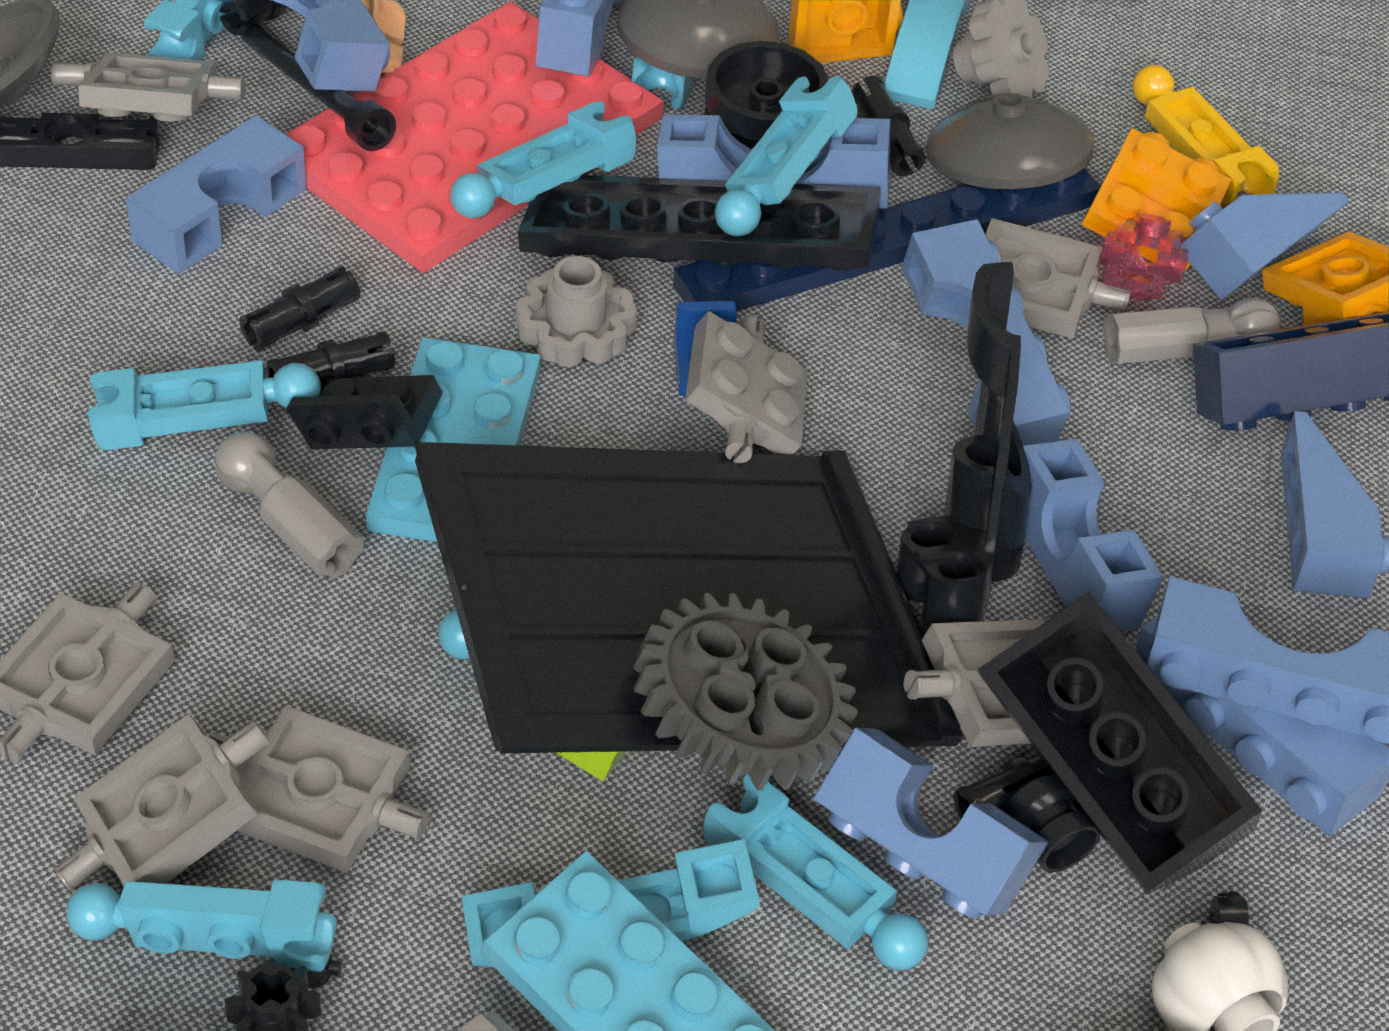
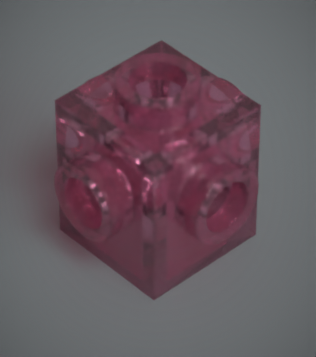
M1138 213L1136 220L1128 218L1116 228V231L1109 230L1100 259V264L1107 265L1103 284L1132 291L1131 299L1151 301L1152 297L1160 299L1170 288L1171 282L1180 284L1184 276L1189 257V250L1180 248L1184 232L1170 229L1171 220L1148 213ZM1144 246L1158 250L1157 261L1146 262L1140 256V247Z

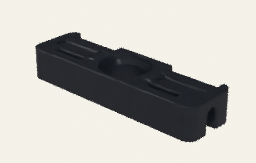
M42 113L41 118L0 117V167L151 170L157 165L160 136L158 121L152 115H150L149 121L99 119V114ZM65 137H79L82 139L74 144L63 145L55 143L57 140Z

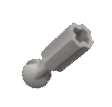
M1255 297L1238 300L1228 308L1200 310L1198 306L1106 314L1103 324L1104 350L1110 364L1194 357L1193 343L1281 329V319L1276 309L1269 302Z
M245 431L231 434L218 445L215 453V471L220 482L227 488L242 494L251 492L261 502V519L318 576L327 575L333 580L351 569L357 557L364 552V536L306 480L295 479L293 476L286 478L275 467V452L268 440L258 434Z

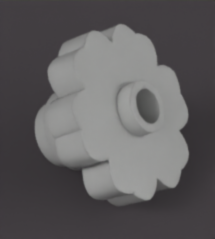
M988 0L976 5L973 17L969 21L970 33L966 34L963 40L955 45L953 51L954 66L960 78L967 83L974 82L978 85L990 83L993 97L1006 93L1032 97V95L1042 93L1045 88V81L1049 77V67L1043 57L1048 50V42L1043 33L1039 18L1035 15L1029 16L1025 0Z
M571 256L564 258L555 265L554 269H549L540 276L530 279L526 284V296L518 299L515 304V323L518 328L519 340L527 345H537V354L541 355L543 361L556 362L565 367L576 366L583 358L594 364L606 363L612 356H617L626 350V338L636 330L637 308L633 303V293L631 290L623 287H614V277L612 274L601 271L600 266L587 257Z

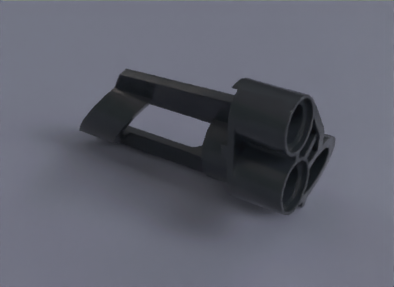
M1012 261L983 264L976 272L966 341L970 362L977 376L981 379V389L975 435L963 438L955 443L952 451L945 515L909 521L907 528L901 534L897 575L907 598L911 601L924 603L922 621L924 625L929 627L933 623L983 622L989 602L991 582L1011 578L1019 570L1022 560L1032 483L1025 450L1013 421L1019 379L1021 335H1014L1006 330L1014 276Z

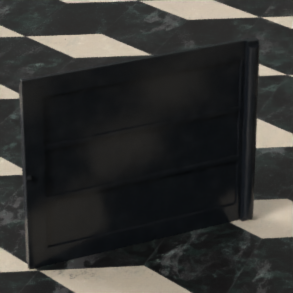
M416 442L415 450L417 455L415 464L495 751H500V754L677 751L681 743L677 736L658 738L655 734L663 718L644 716L641 709L648 696L634 692V685L640 673L634 670L633 667L650 626L657 624L663 610L668 609L675 612L681 599L684 598L698 607L704 593H710L721 607L724 606L730 593H734L739 598L742 607L749 610L758 598L763 600L765 612L768 616L774 618L783 609L789 611L788 626L794 630L807 624L812 626L811 634L807 640L812 645L830 643L832 649L826 658V662L845 664L847 670L840 682L855 687L856 692L849 702V705L858 710L855 719L850 725L852 730L855 727L878 729L904 747L957 746L963 735L960 730V724L952 706L947 700L942 697L909 699L907 697L908 692L904 690V677L909 670L925 671L935 669L923 645V635L845 451H824L822 456L752 454L749 461L735 463L733 462L734 456L729 460L726 453Z

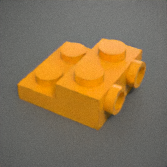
M792 0L787 44L806 51L820 63L892 55L896 33L899 32L903 21L901 0Z
M1132 128L1081 225L1183 277L1191 263L1179 250L1178 246L1195 232L1189 223L1214 202L1217 201L1219 205L1221 204L1232 179L1221 174L1218 166L1212 160L1203 157L1192 159L1170 148L1168 140L1163 135L1156 132H1146L1143 134Z
M1350 231L1262 269L1263 290L1288 300L1292 305L1302 306L1304 325L1389 311V246Z

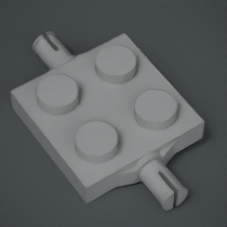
M107 52L101 60L87 62V64L54 61L51 69L53 85L78 86L79 107L97 108L99 114L110 117L126 116L135 111L153 113V117L161 121H181L186 119L187 116H192L203 100L221 98L243 101L245 96V78L216 76L215 61Z
M991 219L985 236L987 240H991L996 244L1001 262L1012 261L1014 269L1012 287L1016 288L1021 296L1024 309L1023 315L1029 327L1074 339L1081 316L1090 308L1092 303L1120 310L1123 313L1126 312L1132 288L1128 289L1098 281L1099 273L1097 268L1103 247Z
M708 311L695 326L685 401L710 415L726 429L728 433L726 456L729 460L734 456L733 462L735 463L749 461L753 454L752 444L761 445L777 455H793L802 446L808 370L802 367L791 355L785 352H777L764 344L765 322L762 318L757 322V315L743 317L739 325L734 322H727Z
M134 583L114 608L90 606L60 593L0 660V710L15 717L17 720L0 738V756L6 760L10 758L12 763L19 762L21 756L39 735L57 737L86 752L97 755L175 661L173 645L145 632L137 624V621L149 607L156 602V596L149 587L144 585L142 589L141 583Z
M1045 620L931 624L922 642L935 670H909L904 677V690L908 692L907 697L909 699L942 697L947 700L952 706L970 747L1031 743L980 677L978 669L1044 624Z
M286 705L269 731L265 733L271 744L266 745L237 767L240 787L258 813L255 818L237 830L238 832L348 873L367 839L382 826L420 840L423 836L422 832L425 833L429 823L430 813L428 811H422L394 800V793L410 768V754L408 750ZM216 732L210 734V738L219 745L228 739Z
M188 713L73 798L86 820L88 843L59 865L53 867L54 871L57 872V876L71 892L104 866L117 873L123 885H125L126 881L168 883L258 815L240 787L237 767L266 745H270V740L255 720L252 719L250 723L219 745L215 740L207 737L201 726Z

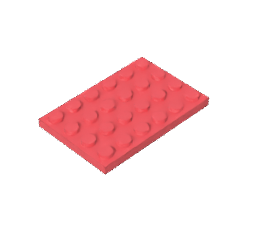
M510 1L394 69V72H389L379 78L376 91H357L350 95L358 102L365 100L376 101L393 114L396 120V131L390 143L378 151H366L347 136L344 119L330 108L285 135L304 146L306 186L309 191L416 269L425 273L529 205V202L513 205L501 197H496L493 208L485 216L475 219L463 217L453 208L450 201L452 184L461 175L472 172L478 173L477 164L568 124V113L590 103L599 101L605 104L603 121H610L620 116H630L634 123L635 134L637 135L662 119L664 101L639 84L631 82L630 78L601 59H598L589 77L537 67L536 53L539 19Z

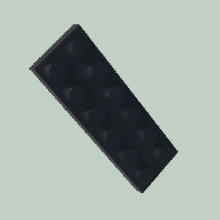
M581 175L574 181L564 182L538 194L535 199L529 202L518 230L519 251L540 253L547 257L574 254L596 255L605 260H615L622 257L654 258L659 262L666 263L679 260L712 261L718 265H732L738 262L765 263L777 268H790L796 265L827 266L837 271L869 268L880 212V187L795 184L792 187L791 193L781 203L772 205L760 203L762 215L758 226L751 233L736 237L725 233L718 226L714 212L718 200L728 192L725 186L727 181Z

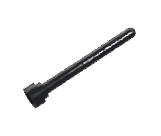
M258 25L251 27L245 34L241 35V39L248 46L343 118L347 136L366 151H378L390 143L396 131V120L393 114L378 102L373 100L358 102L343 90L314 89L294 58L295 54Z

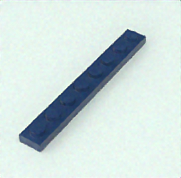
M1085 168L1062 181L1032 188L992 189L964 185L890 206L887 209H880L869 268L837 271L827 266L796 265L790 268H777L765 263L738 262L732 265H718L712 261H698L674 268L673 286L684 302L733 301L736 304V310L740 311L903 263L912 233L978 219L986 234L992 218L1026 227L1090 208L1100 186Z

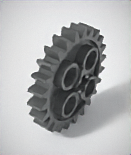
M704 593L698 607L686 598L681 599L675 612L668 609L663 610L657 624L650 626L633 667L634 670L640 673L634 685V692L648 696L641 709L644 716L663 718L655 733L658 738L677 736L681 743L675 755L679 758L688 756L693 752L702 756L700 772L706 775L717 764L725 767L726 779L730 785L734 786L741 773L749 774L756 790H763L772 775L776 782L786 790L790 788L796 776L810 783L820 768L828 771L853 732L850 725L855 719L858 710L849 705V702L856 690L855 687L840 682L847 670L846 665L827 663L826 658L832 649L831 644L820 643L812 645L807 639L813 627L807 624L794 630L788 626L789 611L783 609L774 618L768 616L765 612L763 600L758 598L750 610L744 609L739 598L734 593H730L724 606L721 607L710 593Z

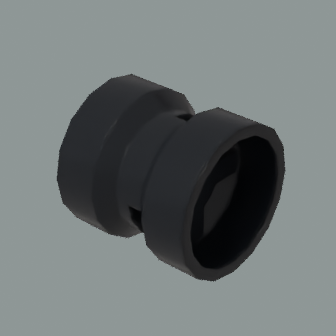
M1055 774L1041 776L1026 784L1010 799L1005 808L1006 814L1049 841L1037 862L1045 872L1050 873L1063 871L1084 859L1096 847L1101 836L1085 813L1076 810L1073 805L1074 799Z

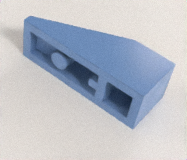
M1343 192L1242 195L1224 209L1216 201L1190 221L1189 224L1195 232L1178 248L1222 301L1316 230L1345 206L1349 200Z
M1294 411L1281 450L1293 591L1369 598L1378 574H1386L1389 569V536H1382L1379 509L1308 413Z

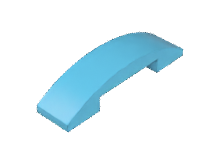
M971 0L909 1L885 79L886 89L893 101L934 110L945 78L947 61L962 16L967 13Z
M745 839L674 853L677 869L618 880L682 942L725 926L760 907ZM533 882L461 896L472 965L494 968L480 954L483 942L536 895Z

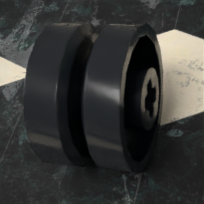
M769 41L737 44L720 52L708 67L704 115H720L731 135L743 145L753 149L783 111L779 101L798 78L806 77L810 83L809 93L821 89L828 82L829 78L820 62L806 51L788 44Z

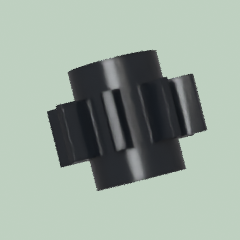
M269 958L267 964L256 967L250 973L240 970L237 973L241 995L230 996L225 999L227 1022L238 1024L237 1031H309L306 1019H315L321 1016L319 992L308 991L307 968L302 966L293 971L285 965L278 964L275 958Z

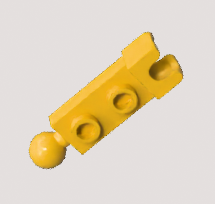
M1147 65L1137 72L1133 79V93L1138 102L1147 106L1144 116L1147 121L1168 140L1169 144L1176 151L1192 159L1199 157L1210 159L1218 166L1221 174L1232 179L1220 204L1223 209L1235 201L1240 191L1250 195L1274 194L1279 179V166L1260 145L1251 147L1193 86L1174 92V78L1170 71L1163 66Z

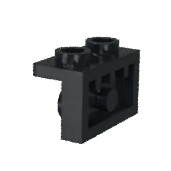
M434 375L327 379L319 396L292 397L286 410L310 449L415 447L416 442H420L443 392Z

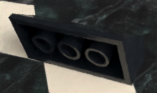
M1090 592L978 669L980 677L1146 895L1200 870L1255 831L1262 813L1261 808Z

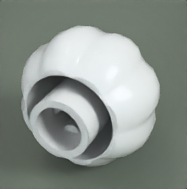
M1231 922L1221 924L1210 923L1203 926L1198 923H1188L1175 930L1168 937L1164 946L1166 950L1165 956L1155 969L1151 986L1154 1006L1169 1031H1209L1211 1026L1215 1031L1278 1030L1280 1025L1278 1015L1284 1010L1288 999V978L1280 954L1259 930L1246 924Z

